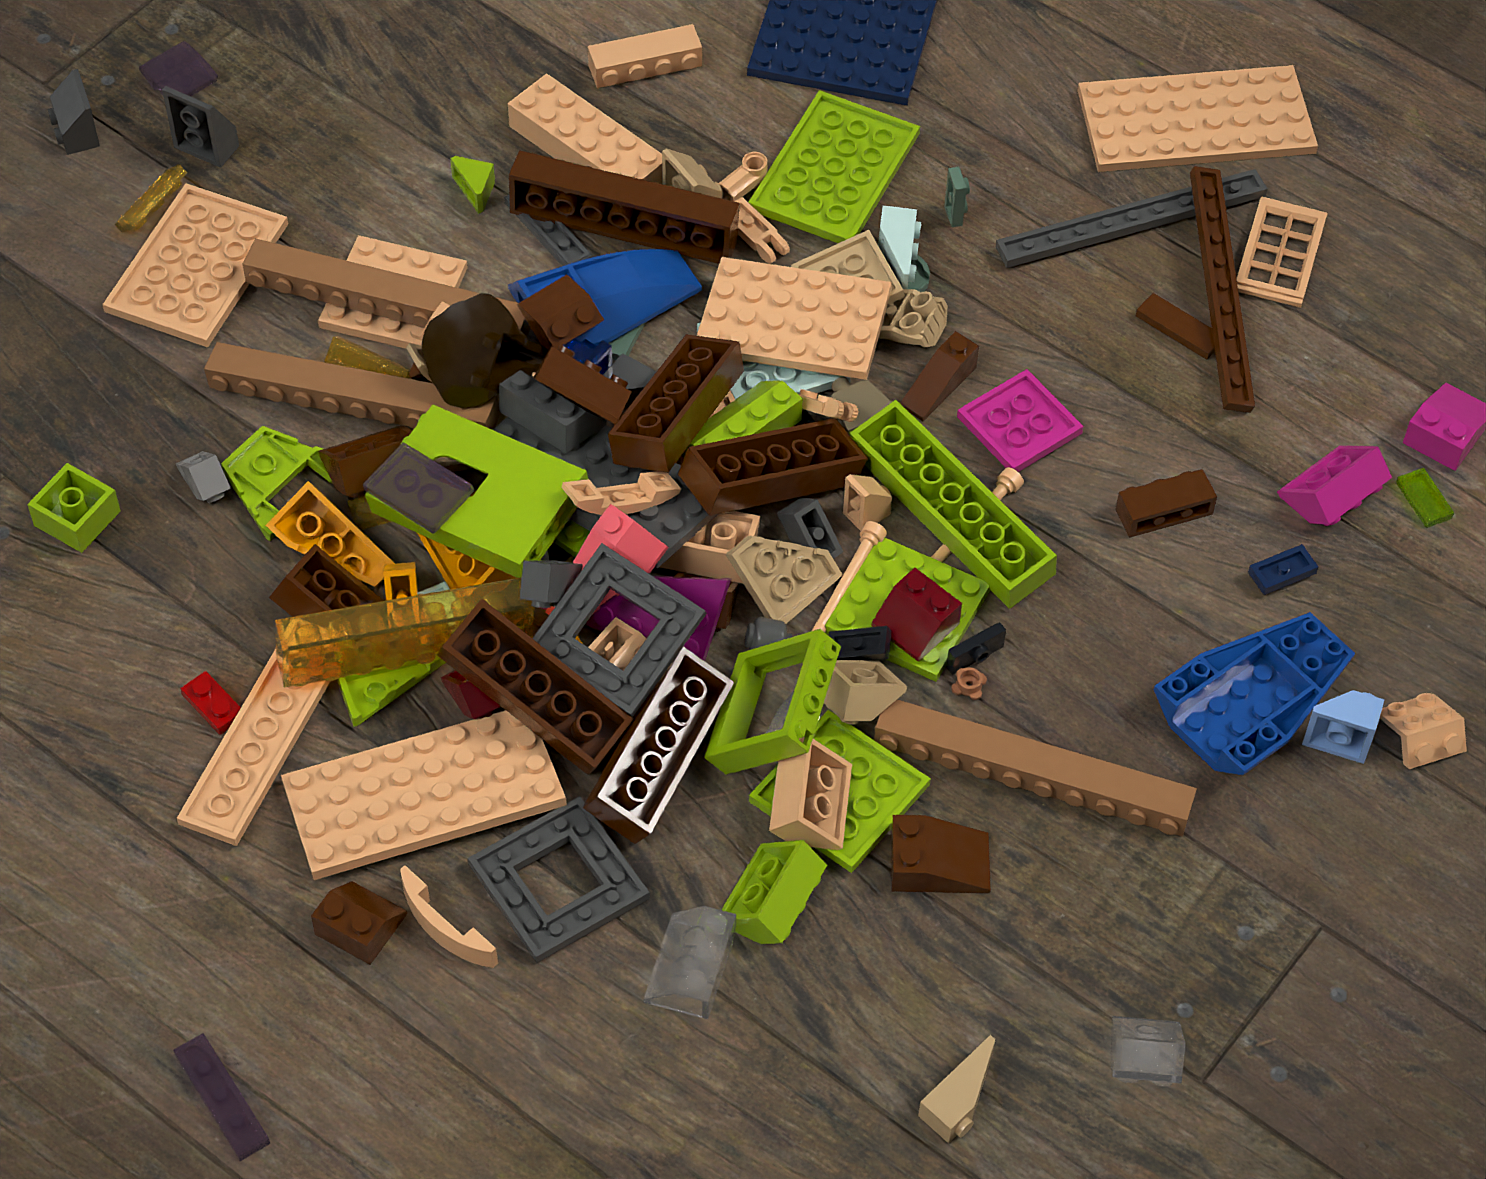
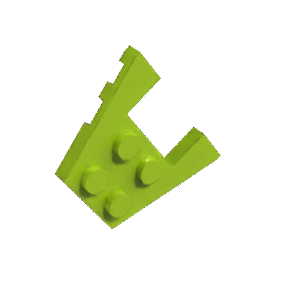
M261 426L221 463V467L226 478L265 538L271 541L276 535L265 525L279 510L268 501L306 466L311 467L330 483H332V480L319 456L318 451L323 450V448L318 446L309 447L299 443L297 438Z

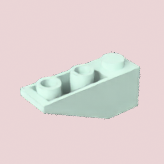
M883 206L878 246L901 287L907 289L908 282H914L916 265H911V260L917 261L919 243H913V240L920 237L921 222L916 221V209Z

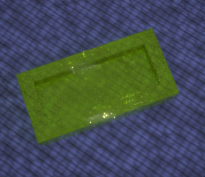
M1424 468L1397 477V486L1426 528L1453 518L1454 511Z

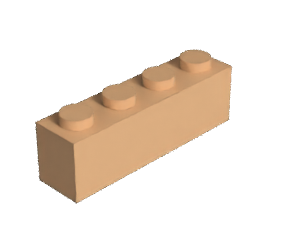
M691 24L588 46V66L597 88L701 67L702 45L694 25Z

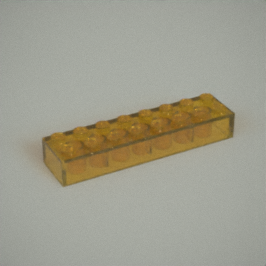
M522 577L277 619L275 620L276 659L283 687H300L318 681H333L341 677L366 675L370 672L385 669L395 670L402 666L419 663L428 664L434 659L439 658L437 654L481 598L532 638L535 607L531 606L532 600L520 599Z

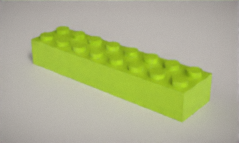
M894 400L850 432V437L868 458L865 467L946 545L977 578L984 580L989 585V589L1009 609L1056 575L1057 555L897 400Z

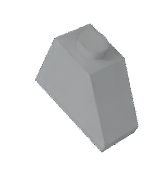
M202 451L176 463L179 472L196 499L207 500L208 503L224 497L223 492L230 489L218 458L214 454Z

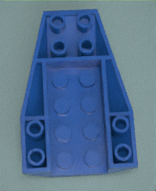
M664 249L631 250L596 256L508 284V289L515 301L520 303L567 274L590 295L604 321L564 345V347L572 350L575 354L608 344L702 291L701 284L680 253Z
M1309 612L1203 652L1156 684L1153 690L1170 729L1214 771L1244 775L1290 741L1313 711L1314 706L1320 702L1353 659L1355 652Z

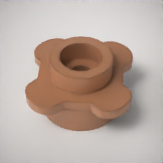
M975 668L959 669L956 673L957 681L951 688L952 692L955 695L963 694L969 696L972 700L980 699L982 696V685L987 682L986 676Z

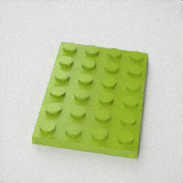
M819 90L748 203L765 217L835 243L843 242L861 233L918 138L920 126Z

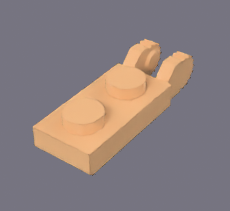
M743 197L734 201L740 203L738 235L752 249L757 250L759 256L765 262L771 264L776 261L775 253L767 245L770 241L773 248L779 254L784 256L789 253V244L777 233V229Z
M801 389L800 394H798L803 398L802 409L848 422L855 421L858 416L859 408L855 404L843 403L835 398L818 395L816 392Z

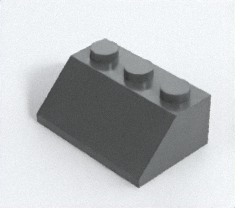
M518 371L499 384V412L565 454L607 425V420L537 381L533 378V375L524 371Z

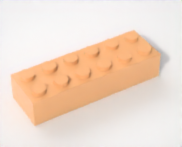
M547 73L508 103L509 126L553 158L662 184V153Z

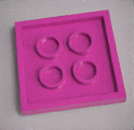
M1028 369L957 411V418L1005 468L1010 467L1017 472L1081 435L1084 427Z

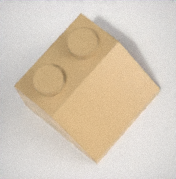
M670 149L662 151L663 185L722 199L724 194L721 186L717 182L712 181L701 164L698 165L689 155Z
M837 660L824 703L844 723L857 724L859 721H872L906 692L907 686L880 661Z

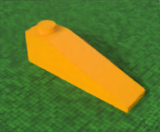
M309 481L265 525L286 546L304 555L316 544L358 580L373 587H377L384 580V565L395 564Z

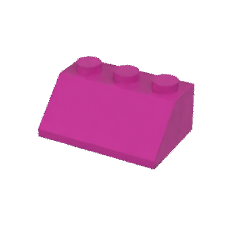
M1338 446L1278 490L1277 493L1281 499L1310 524L1330 526L1341 520L1340 516L1348 510L1359 507L1362 504V500L1368 495L1379 492L1383 488L1382 485L1390 480L1392 476L1378 446Z

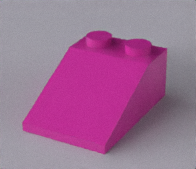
M1445 383L1421 405L1412 417L1403 444L1456 471L1486 429V403Z

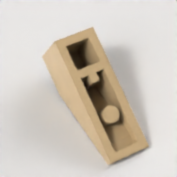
M991 1035L920 1102L918 1116L948 1143L957 1135L960 1138L963 1137L974 1124L972 1119L994 1050L995 1038Z

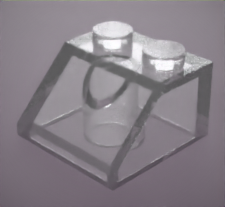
M1112 1016L1110 1061L1112 1077L1118 1078V1080L1125 1083L1148 1080L1159 1086H1171L1172 1083H1182L1186 1043L1180 1022Z

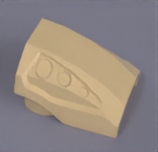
M903 289L905 297L887 305L879 338L899 343L921 345L922 347L935 346L947 322L948 306L944 298L934 297L927 291L919 292L915 289Z

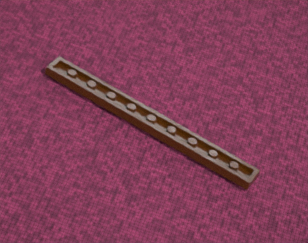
M1194 166L1190 171V179L1223 409L1251 413L1255 408L1221 171Z

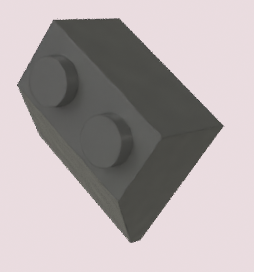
M72 70L51 94L52 108L47 109L51 124L58 125V128H54L58 145L64 144L67 155L100 147L92 110L79 70Z

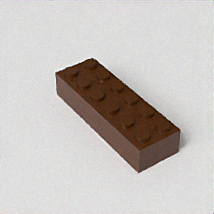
M686 334L608 433L613 464L669 473L743 374L744 367L740 341Z
M833 418L688 447L678 475L707 514L712 516L845 487V477L850 474L860 476L868 458L838 420Z
M482 598L437 654L439 658L587 775L597 767L633 721L631 716Z
M683 646L638 709L633 721L627 728L582 808L634 844L650 835L734 682Z

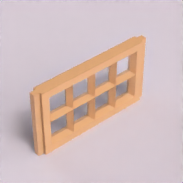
M1261 197L1237 276L1238 292L1301 308L1327 212ZM1266 214L1287 218L1285 229L1264 224ZM1295 220L1314 225L1311 235L1290 231L1292 221ZM1261 231L1282 236L1280 246L1277 247L1258 242ZM1291 238L1309 243L1306 254L1285 249L1287 239ZM1256 249L1277 254L1274 265L1254 261ZM1282 256L1302 260L1301 272L1280 267ZM1250 268L1271 272L1269 284L1248 279ZM1277 274L1298 279L1296 290L1274 285Z

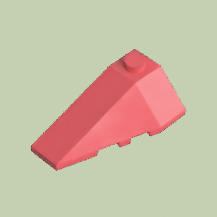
M610 504L591 529L573 563L582 564L583 570L598 547L603 543L645 572L650 573L669 547L636 521ZM610 589L594 613L600 609L602 604L615 595L619 596V594ZM550 606V608L546 609L545 613L550 615L555 607Z

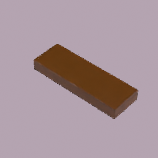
M1152 293L1136 310V317L1206 360L1215 352L1211 327L1155 293Z

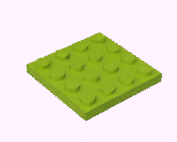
M884 537L882 542L879 541L877 545L873 546L826 622L825 633L872 627L873 619L892 588L915 567L962 602L960 624L919 662L892 641L890 642L889 659L886 660L937 682L947 665L948 650L960 643L990 591L989 585L982 579Z
M828 709L818 720L813 739L852 764L843 848L840 850L816 849L852 873L891 830L892 816L904 815L930 786L931 778L851 724L842 722L836 714ZM778 764L749 795V802L770 817Z

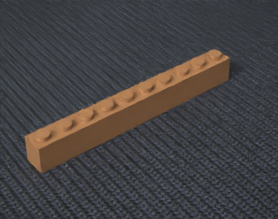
M256 238L242 263L245 281L253 286L265 287L284 294L289 293L305 297L309 300H318L337 307H346L365 314H374L393 321L414 324L421 328H425L430 317L442 301L451 306L454 303L467 300L479 294ZM497 298L509 310L521 332L527 336L531 327L518 308V303Z
M220 342L216 343L204 367L209 388H214L218 391H230L248 397L256 396L270 399L274 402L281 401L297 404L301 407L322 409L331 413L338 412L353 415L357 418H369L387 424L405 425L413 429L417 426L421 415L426 413L432 404L489 429L495 428L500 416L497 396L478 406L460 408L444 402L433 383Z
M896 700L880 713L875 726L874 741L889 751L896 750L909 754L918 760H929L939 763L948 769H959L972 773L978 778L996 780L1011 788H1023L1033 791L1041 797H1053L1063 800L1072 806H1083L1096 810L1105 816L1113 815L1126 819L1135 825H1146L1159 829L1161 832L1169 835H1184L1197 788L901 700Z

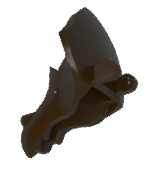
M479 293L467 300L452 304L428 323L422 339L423 356L431 381L436 386L444 402L460 408L478 406L490 401L499 394V384L520 370L531 375L533 372H537L548 352L546 347L528 341L527 336L521 332L509 310L499 299L487 293Z

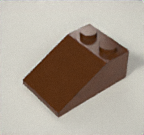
M316 544L286 575L269 597L293 618L355 641L386 606L385 601Z
M926 815L892 816L891 892L990 893L988 832Z

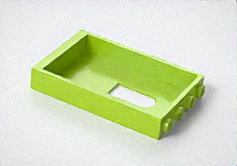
M432 404L429 410L421 415L417 426L411 434L403 439L400 449L394 457L386 462L382 473L376 481L369 485L365 497L372 513L522 580L523 561L541 560L577 509L574 502L561 488L563 482L587 480L589 478L587 471ZM448 457L488 475L474 495L470 496L430 478L427 473L429 465L438 458Z

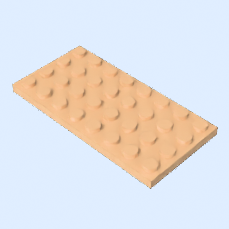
M1293 65L1081 82L1078 84V94L1098 172L1317 153L1318 144Z
M506 710L494 713L490 717L477 718L281 775L313 880L567 805L565 794L543 739Z

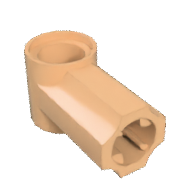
M760 152L746 154L742 159V165L718 183L723 190L724 196L722 199L736 201L752 189L758 188L768 172L767 158L764 154Z

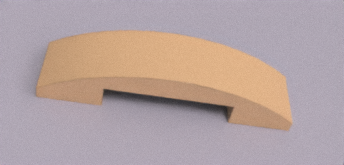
M661 471L640 473L638 482L633 484L596 488L587 479L563 482L561 487L577 507L589 513L602 515L610 504L625 514L639 512L664 503L678 495L681 491V487L669 473Z
M404 865L400 869L404 894L412 914L421 927L432 939L454 955L474 964L494 968L498 964L496 948L475 928L470 929L464 936L428 904L430 902L428 886Z

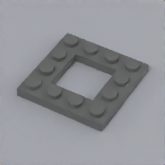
M601 543L533 639L615 705L633 717L703 620L706 611ZM610 589L659 620L624 671L575 639Z
M580 796L568 802L566 806L555 809L468 858V865L536 963L650 899V892L595 816L582 808L585 802ZM570 842L601 886L547 916L516 871Z

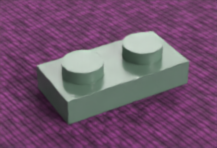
M959 167L948 168L944 207L951 227L963 226L964 213L968 211L966 195L970 193L969 181L967 177L963 178Z

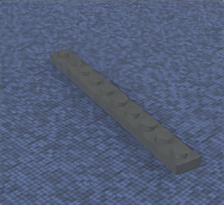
M1256 169L1222 178L1226 207L1265 197L1267 194V187ZM1192 186L996 240V249L1006 268L1193 217L1196 214Z

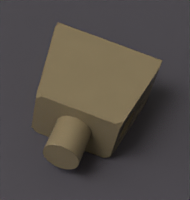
M839 377L831 386L834 391L831 395L832 398L843 403L855 404L859 408L855 421L848 422L837 419L849 435L851 431L892 403L869 380L864 379L851 385L846 377Z

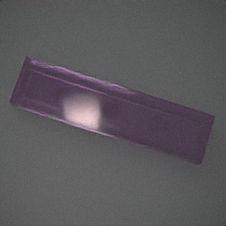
M204 1033L173 1050L175 1057L239 1161L271 1144L267 1134Z

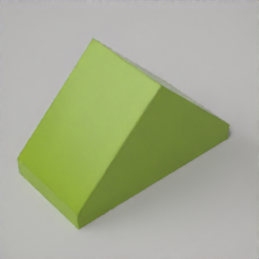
M459 156L451 157L452 178L477 213H482L495 184L494 164Z

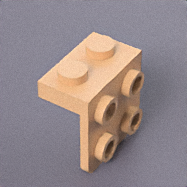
M1422 693L1416 698L1404 702H1393L1388 707L1382 708L1380 719L1401 736L1403 764L1408 769L1467 751L1464 717L1435 694Z

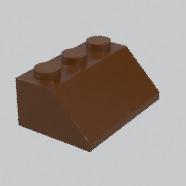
M561 344L557 349L551 346L533 378L616 424L632 392L626 389L628 382L612 374L610 379L600 374L602 368L587 359L584 364L573 359L575 352Z
M400 425L319 450V456L336 490L350 498L364 495L369 485L376 481L382 473L386 462L393 458L400 449L403 439L409 436L413 430Z

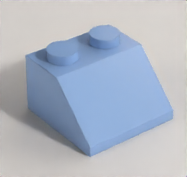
M1352 690L1314 706L1302 745L1364 764L1378 725L1384 699L1375 697L1370 693Z

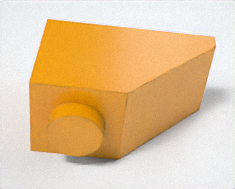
M415 562L385 564L383 574L389 633L420 630Z

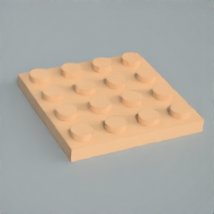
M358 235L346 260L459 288L467 270L466 260ZM330 303L325 304L318 319L319 328L405 349H407L406 347L409 343L422 346V341L419 338L424 328L414 324L393 321L386 317L365 314L358 310L337 307Z

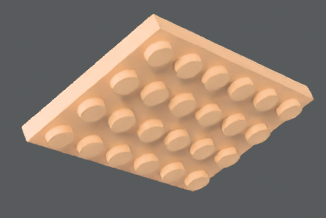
M185 183L103 303L104 312L209 347L249 285L245 281L242 263L255 238L276 243L288 225L287 216Z
M721 257L697 336L740 341L743 361L867 380L890 298L892 282Z

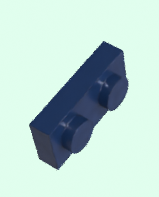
M1301 544L1250 565L1248 573L1263 595H1266L1317 574L1318 565L1304 545Z

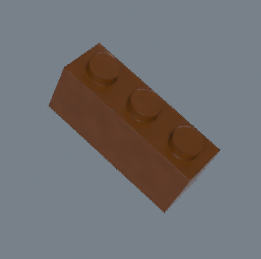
M1203 469L1193 472L1186 471L1175 477L1157 479L1146 485L1132 486L1120 491L1115 510L1129 538L1213 515L1217 495Z

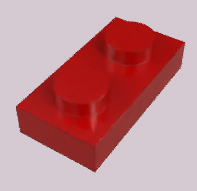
M204 671L180 688L182 696L219 735L230 728L241 709L207 671Z

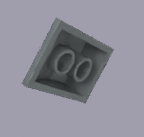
M165 86L162 92L174 148L221 168L239 147L236 126L212 105Z

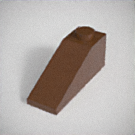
M955 331L937 349L900 404L909 413L924 422L977 368L979 345Z

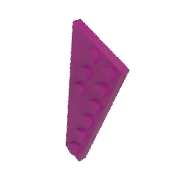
M653 576L706 611L705 617L684 645L686 649L705 661L731 578L706 579L700 577L673 578ZM615 595L602 604L600 609L591 615L585 625L603 631L617 617L648 638L659 620L621 595Z

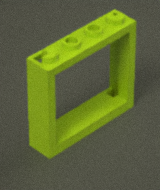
M817 629L739 653L730 678L734 684L720 708L704 758L727 775L808 753L841 646L824 631ZM803 663L783 728L746 739L766 673ZM803 737H804V741H803V743H802V742L799 740V738H803Z

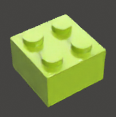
M66 463L27 504L35 527L81 553L121 511L115 489L69 463Z

